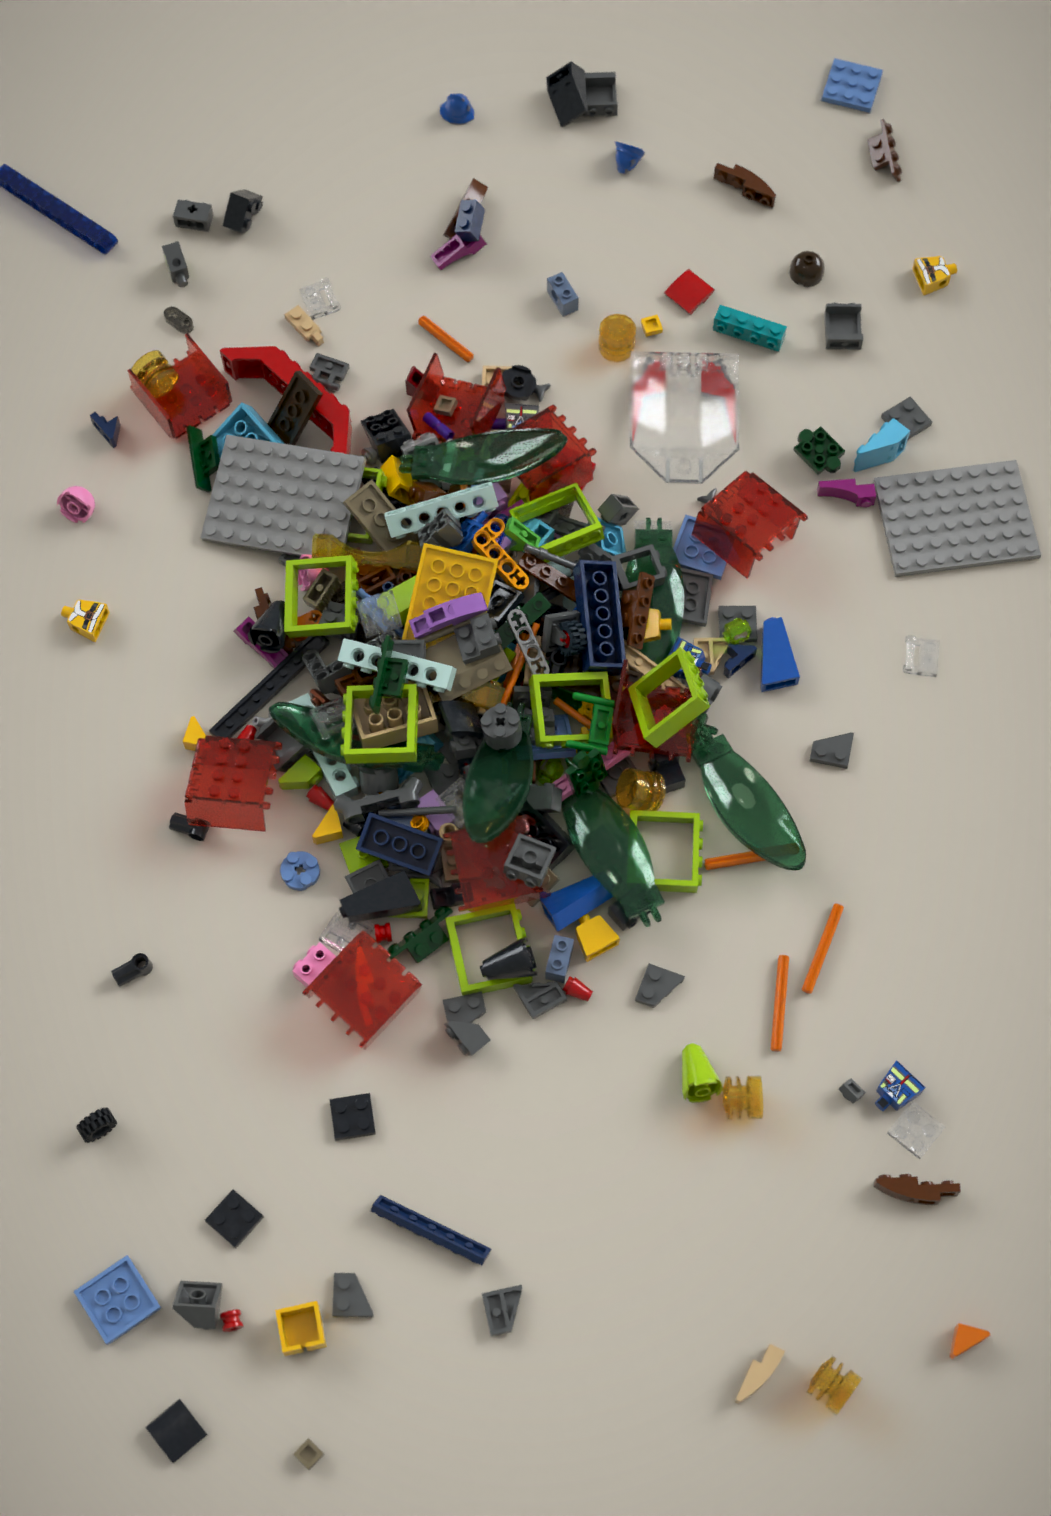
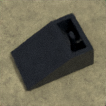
M570 61L546 77L547 92L561 127L587 112L584 69Z
M394 409L385 410L378 415L369 416L361 420L364 431L372 448L377 452L381 464L385 463L391 455L397 458L403 456L400 446H403L405 441L412 438Z

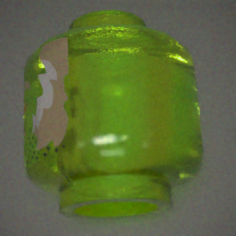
M736 618L724 625L725 632L722 635L727 643L731 642V644L738 645L748 640L752 631L745 619Z
M558 758L543 759L536 770L537 779L541 784L553 783L562 776L564 767Z

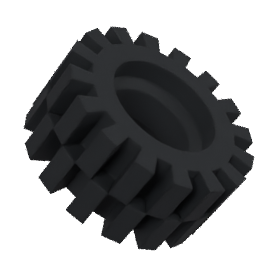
M101 1108L84 1117V1120L77 1124V1130L85 1143H90L96 1139L99 1140L103 1135H107V1132H111L112 1128L116 1127L117 1121L109 1108Z

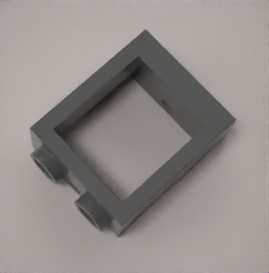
M653 544L610 557V561H616L618 587L621 596L623 590H636L638 581L628 582L621 564L645 556L650 557L657 574L654 575V587L664 585L667 571L664 566H661L660 554L658 550L654 549Z

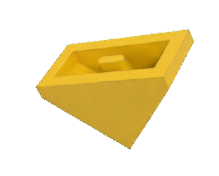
M192 716L183 738L185 749L209 755L214 754L207 736L195 716Z
M334 805L330 807L312 835L313 843L316 845L343 838L338 813L334 809Z

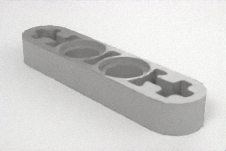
M519 609L510 611L507 616L508 624L532 675L537 674L535 671L538 667L536 663L532 666L531 662L539 658L542 660L538 662L540 667L545 668L543 674H549V666L525 614ZM513 613L521 616L519 619L520 625L525 623V626L517 631L514 628L518 627L517 622H512L511 620ZM520 631H528L530 636L527 641H522L519 638ZM529 648L537 650L536 658L528 657L527 650Z

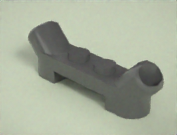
M409 776L400 789L386 790L378 795H367L363 799L353 800L342 794L336 798L334 809L343 814L346 824H356L365 821L363 814L399 804H401L402 809L415 808L420 804L418 794L422 790L423 784L418 778Z

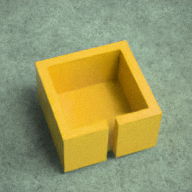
M317 1301L275 1310L282 1352L285 1356L303 1353V1348L312 1351L327 1347L320 1306Z

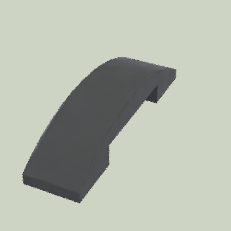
M556 509L535 517L553 528L554 533L561 536H566L590 526L589 522L586 524L562 516Z

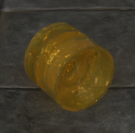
M609 315L600 323L599 352L604 358L613 362H621L630 358L634 353L636 344L635 323L626 315Z
M153 350L140 357L130 371L132 377L142 386L143 391L151 399L168 393L179 379L177 371L174 370L172 365L168 364V360L159 350Z
M626 768L619 776L616 785V799L619 806L632 810L657 811L665 797V780L657 772Z
M760 1075L747 1076L745 1085H741L739 1076L735 1077V1085H732L731 1076H725L722 1099L727 1120L733 1119V1110H736L737 1120L741 1119L742 1110H746L748 1119L763 1118V1088Z
M832 1355L829 1360L822 1363L810 1380L809 1389L806 1393L811 1396L816 1388L820 1390L815 1400L819 1401L824 1395L828 1396L825 1407L837 1415L861 1382L862 1377L853 1370H849L844 1376L840 1374L844 1364L841 1362L836 1370L831 1366L837 1359Z

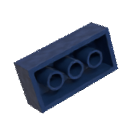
M369 812L356 850L432 877L445 840Z

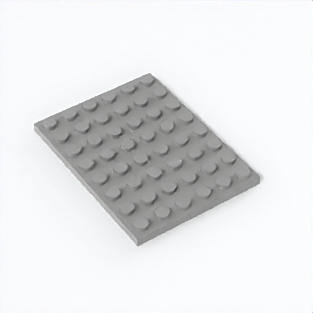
M226 435L200 538L206 541L294 556H301L302 554L315 555L320 558L343 556L353 517L343 502L359 490L366 458L339 452Z
M1017 460L874 478L873 480L895 577L1039 559L1041 557Z

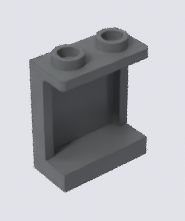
M616 72L585 73L587 112L584 113V116L617 115Z
M826 304L824 313L826 349L861 350L863 344V334H861L862 304Z
M283 711L274 714L272 719L267 724L261 726L255 734V737L263 741L276 762L273 764L275 769L286 773L305 754L307 755L313 749L292 715Z

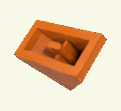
M958 1323L954 1330L950 1358H956L987 1339L991 1334L987 1330Z

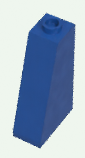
M771 617L763 622L761 692L794 686L799 683L800 675L782 617Z
M602 871L539 899L544 914L556 931H560L614 897L615 892L613 888L616 885L612 876L608 877Z

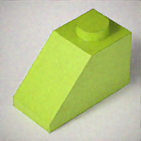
M305 754L278 779L279 787L282 790L310 789L322 780V769Z

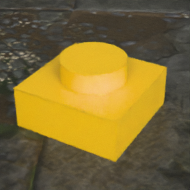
M658 314L641 319V325L646 337L663 333Z

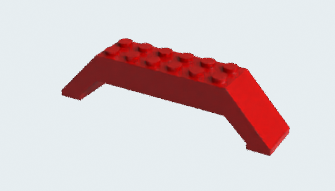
M276 346L233 347L220 350L224 371L235 381L239 378L265 379L281 395L284 394L295 371H301L323 393L309 420L333 440V447L330 451L350 454L352 421L349 408L345 404L339 403L336 396L332 393L329 394L320 382L317 383L313 380L309 372H304L296 361H292L284 350H279Z

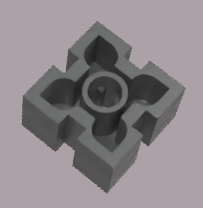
M444 508L434 517L431 523L428 522L418 531L420 547L423 549L424 543L445 548L458 546L464 538L460 522Z

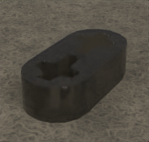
M173 306L165 309L164 317L169 325L183 334L192 332L194 325L191 317Z

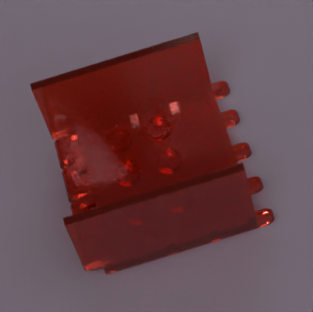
M188 333L185 334L188 346L186 353L188 356L181 361L177 358L173 359L175 364L166 370L160 367L158 369L160 374L149 380L146 376L143 378L145 383H142L131 369L127 370L132 384L130 388L166 434L176 440L187 433L185 430L187 426H199L202 424L200 419L204 422L217 414L215 409L220 413L230 406L229 403L233 402L228 381Z
M434 353L406 410L414 430L412 439L417 440L418 437L427 432H430V434L434 433L438 441L443 442V447L446 448L447 440L423 421V416L430 412L454 432L452 439L457 442V446H460L459 451L464 452L466 448L474 449V455L478 456L505 400L504 393L506 387L501 369L496 367L488 386L474 384L473 386V383L456 381V379L444 377L438 354ZM440 395L457 398L458 404L451 417L434 412V407Z
M554 404L495 438V443L489 447L492 465H507L523 485L530 490L528 491L529 501L576 482L580 488L593 480L591 457L596 454L597 450L595 448L588 450L584 446L587 443L586 438L578 439L574 435L577 429L575 426L568 428L563 423L566 417L564 415L558 417L554 413L557 410Z
M744 471L736 480H733L724 490L720 491L701 508L697 514L692 535L748 579L755 559L758 561L763 559V555L760 552L764 549L771 552L774 549L771 543L776 538L783 541L788 536L792 540L800 519L806 521L808 516L754 472L750 474Z
M624 659L612 721L613 754L617 755L618 750L630 751V756L634 757L635 751L650 753L649 758L654 759V754L669 755L670 761H673L674 756L686 757V762L690 763L698 717L657 748L647 742L643 737L628 690L634 682H630L628 660ZM698 667V669L700 670L699 676L701 678V667ZM659 685L647 695V699L655 723L658 724L692 697L690 689L684 688V693H681V687L665 686V691H662V685Z
M205 736V739L199 738L188 779L189 784H187L185 793L186 799L184 803L188 825L265 832L264 809L268 810L271 806L269 802H264L265 795H273L274 791L272 788L267 787L268 780L276 779L277 774L275 772L278 770L275 769L273 764L279 763L280 758L276 756V750H281L283 744L273 741Z
M527 814L522 816L516 815L443 834L444 839L451 838L453 850L446 851L447 856L454 855L457 869L450 872L451 875L458 874L461 888L454 891L455 894L462 893L465 906L458 907L459 912L466 910L475 912L552 896L550 891L542 888V885L541 887L531 888L520 879L515 881L508 879L506 874L503 873L504 864L518 834L530 832L529 825L536 824L535 819Z
M362 930L308 985L302 994L309 999L313 994L317 996L320 1000L315 1006L320 1008L324 1003L335 1013L330 1020L334 1022L338 1017L350 1027L346 1034L349 1036L355 1031L363 1039L359 1046L366 1050L420 992L422 983L410 971L403 976L402 973L406 968L395 958L388 962L387 960L391 954L380 944L374 949L372 946L376 943V940Z

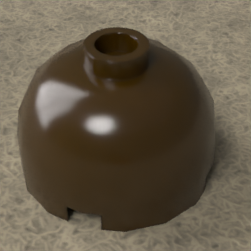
M803 251L797 254L790 265L789 274L791 279L796 284H804V287L817 285L824 275L825 265L823 259L813 251Z

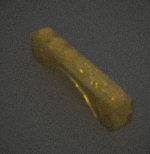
M314 534L312 538V558L352 555L355 561H357V566L372 564L373 567H383V565H389L395 569H400L403 566L409 567L411 570H418L422 553L419 541L407 540L391 550L367 552L349 547L334 535Z

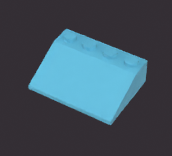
M242 402L212 434L217 438L220 458L226 435L285 444L253 407Z

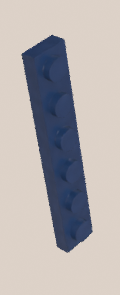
M379 1195L371 1207L370 1211L379 1217L392 1221L396 1225L404 1227L437 1245H441L453 1253L469 1259L473 1263L483 1265L491 1252V1248L382 1195Z

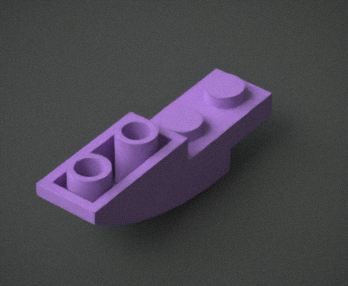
M480 592L423 611L424 614L409 620L414 637L418 640L452 624L455 626L486 612L488 608L483 594Z

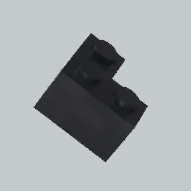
M245 189L230 192L222 226L240 233L248 231L252 225V214L259 213L262 209L263 196Z
M667 740L657 748L652 745L651 752L648 754L650 759L648 766L650 771L655 773L656 778L654 780L657 788H661L663 794L684 788L686 779L679 765L680 754L674 740Z

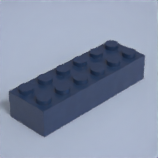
M579 560L573 568L577 611L581 613L579 623L582 624L581 628L585 629L584 634L587 635L585 638L587 644H584L586 649L581 653L583 672L607 671L608 675L619 676L627 666L616 561Z

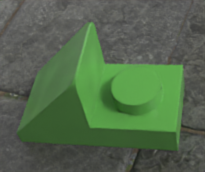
M513 516L508 519L504 533L512 539L509 550L525 552L523 550L525 544L538 548L541 537Z

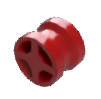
M390 922L384 925L374 924L376 943L379 944L382 941L392 942Z
M240 1309L229 1310L220 1314V1319L224 1324L222 1326L223 1332H232L244 1327L243 1322L240 1321Z

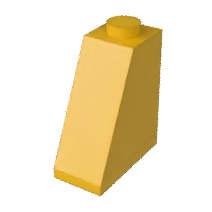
M391 455L381 466V469L387 476L386 488L388 495L408 506L416 504L409 497V489L413 481H417L416 477L406 462Z

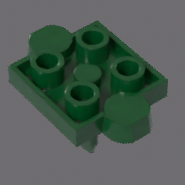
M821 426L814 432L804 429L799 433L797 437L799 444L794 447L793 451L817 475L824 470L829 473H836L840 469L841 461L839 458L845 454V450Z
M596 748L589 753L577 750L578 754L573 757L572 762L567 758L565 759L568 767L565 773L572 792L577 798L586 792L588 794L595 792L599 788V782L608 776L601 754Z

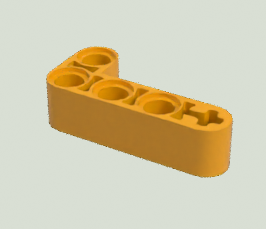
M493 518L475 533L472 545L484 557L492 558L489 552H498L499 557L496 559L499 562L496 573L508 586L523 592L529 585V578L496 542L502 535L505 525L501 519ZM498 525L500 531L493 532L490 526ZM483 537L486 543L479 544L476 538ZM509 565L512 571L507 573L503 571L502 566ZM517 580H522L523 584L517 585L516 582Z

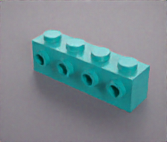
M723 305L719 306L713 323V331L777 352L781 349L787 329L785 325Z

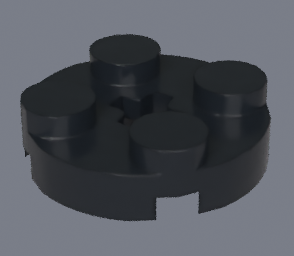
M514 365L512 368L506 369L502 373L500 380L502 394L513 400H528L536 387V378L531 373L532 371L522 365ZM521 380L520 383L523 385L517 386L514 382Z

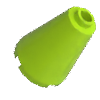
M695 1043L688 1044L682 1050L683 1098L685 1100L688 1098L689 1102L692 1103L711 1100V1095L716 1093L718 1096L723 1091L722 1083L702 1047Z

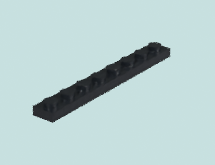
M324 635L307 637L209 730L210 734L224 745L306 667L302 660L304 653L309 650H316L320 654L330 644V640Z

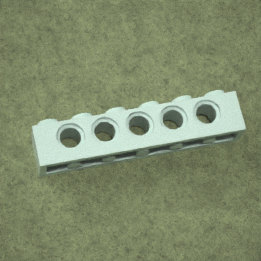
M491 481L386 512L385 520L391 538L396 537V539L405 537L407 533H418L428 522L431 523L438 514L437 510L439 508H446L459 521L464 516H467V518L477 516L478 512L494 511L496 510L495 507L499 505ZM476 497H481L483 502L476 505L473 503V500ZM458 502H462L465 504V507L462 510H457L455 508V505ZM422 513H427L429 518L421 520L419 516ZM404 518H408L412 522L410 525L405 526L401 521Z
M344 638L338 661L343 663V667L354 669V666L361 668V672L372 674V671L378 672L375 661L382 655L381 648ZM392 651L391 658L407 659L409 661L405 679L406 684H408L409 680L415 682L421 688H426L427 685L432 686L434 691L444 693L445 690L451 691L457 671L456 668ZM360 653H364V659L358 662L357 656ZM414 667H418L417 675L412 676L411 670ZM436 671V679L430 681V673Z
M307 693L287 702L292 717L313 747L311 753L317 765L322 769L323 776L335 800L342 794L349 798L358 795L357 787L360 786L356 776H351L349 772L351 771L350 765L343 761L339 744L335 745L333 741L335 737L332 730H327L325 726L327 724L323 714L318 713V708L311 703L309 694ZM307 714L313 715L311 718H304ZM314 730H320V733L313 734L312 732ZM323 745L329 746L327 749H320ZM330 761H337L335 765L328 764ZM340 776L345 777L343 781L336 780Z

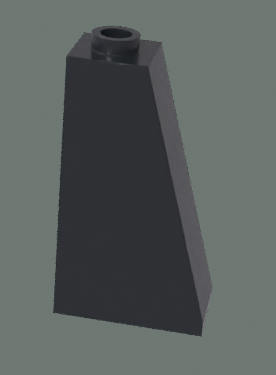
M405 870L340 899L341 907H339L343 919L347 917L349 923L422 910L421 902Z

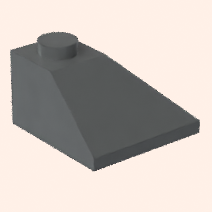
M180 1281L173 1303V1310L194 1328L216 1329L220 1312L222 1283Z

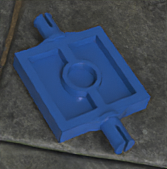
M482 511L476 519L472 520L466 518L461 524V531L464 537L462 542L458 546L450 547L449 549L471 553L473 550V537L484 526L482 522L488 517L487 513ZM483 537L476 538L477 542L481 541Z

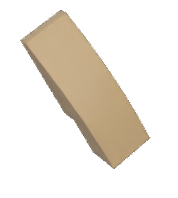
M769 1344L761 1363L755 1360L752 1361L735 1403L743 1402L763 1386L779 1365L785 1353L784 1350Z

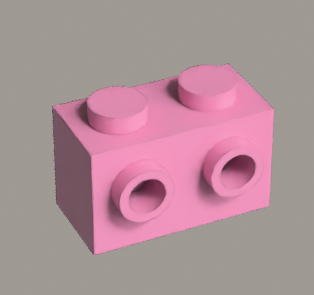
M319 942L308 950L307 956L303 960L300 959L295 963L292 971L294 977L312 992L339 962L337 956Z

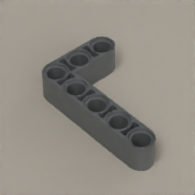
M387 631L366 644L381 648L382 641H385L386 635H390L392 640L399 639L394 631ZM309 650L302 656L303 662L322 694H329L335 691L337 688L334 680L352 673V669L343 667V663L338 661V659L326 666L316 650ZM360 653L357 656L358 662L364 659V653Z

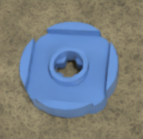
M298 851L290 852L281 864L280 873L283 881L289 888L302 891L311 885L313 886L318 881L320 868L317 859L308 852ZM303 867L305 873L301 872L300 875H297L296 869Z

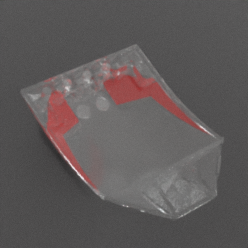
M631 351L630 448L665 483L703 484L739 451V354Z

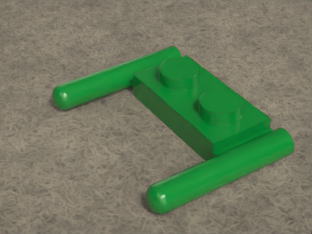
M574 692L572 695L574 700L594 704L588 739L589 744L567 740L565 743L566 747L587 752L596 748L601 755H607L615 701Z

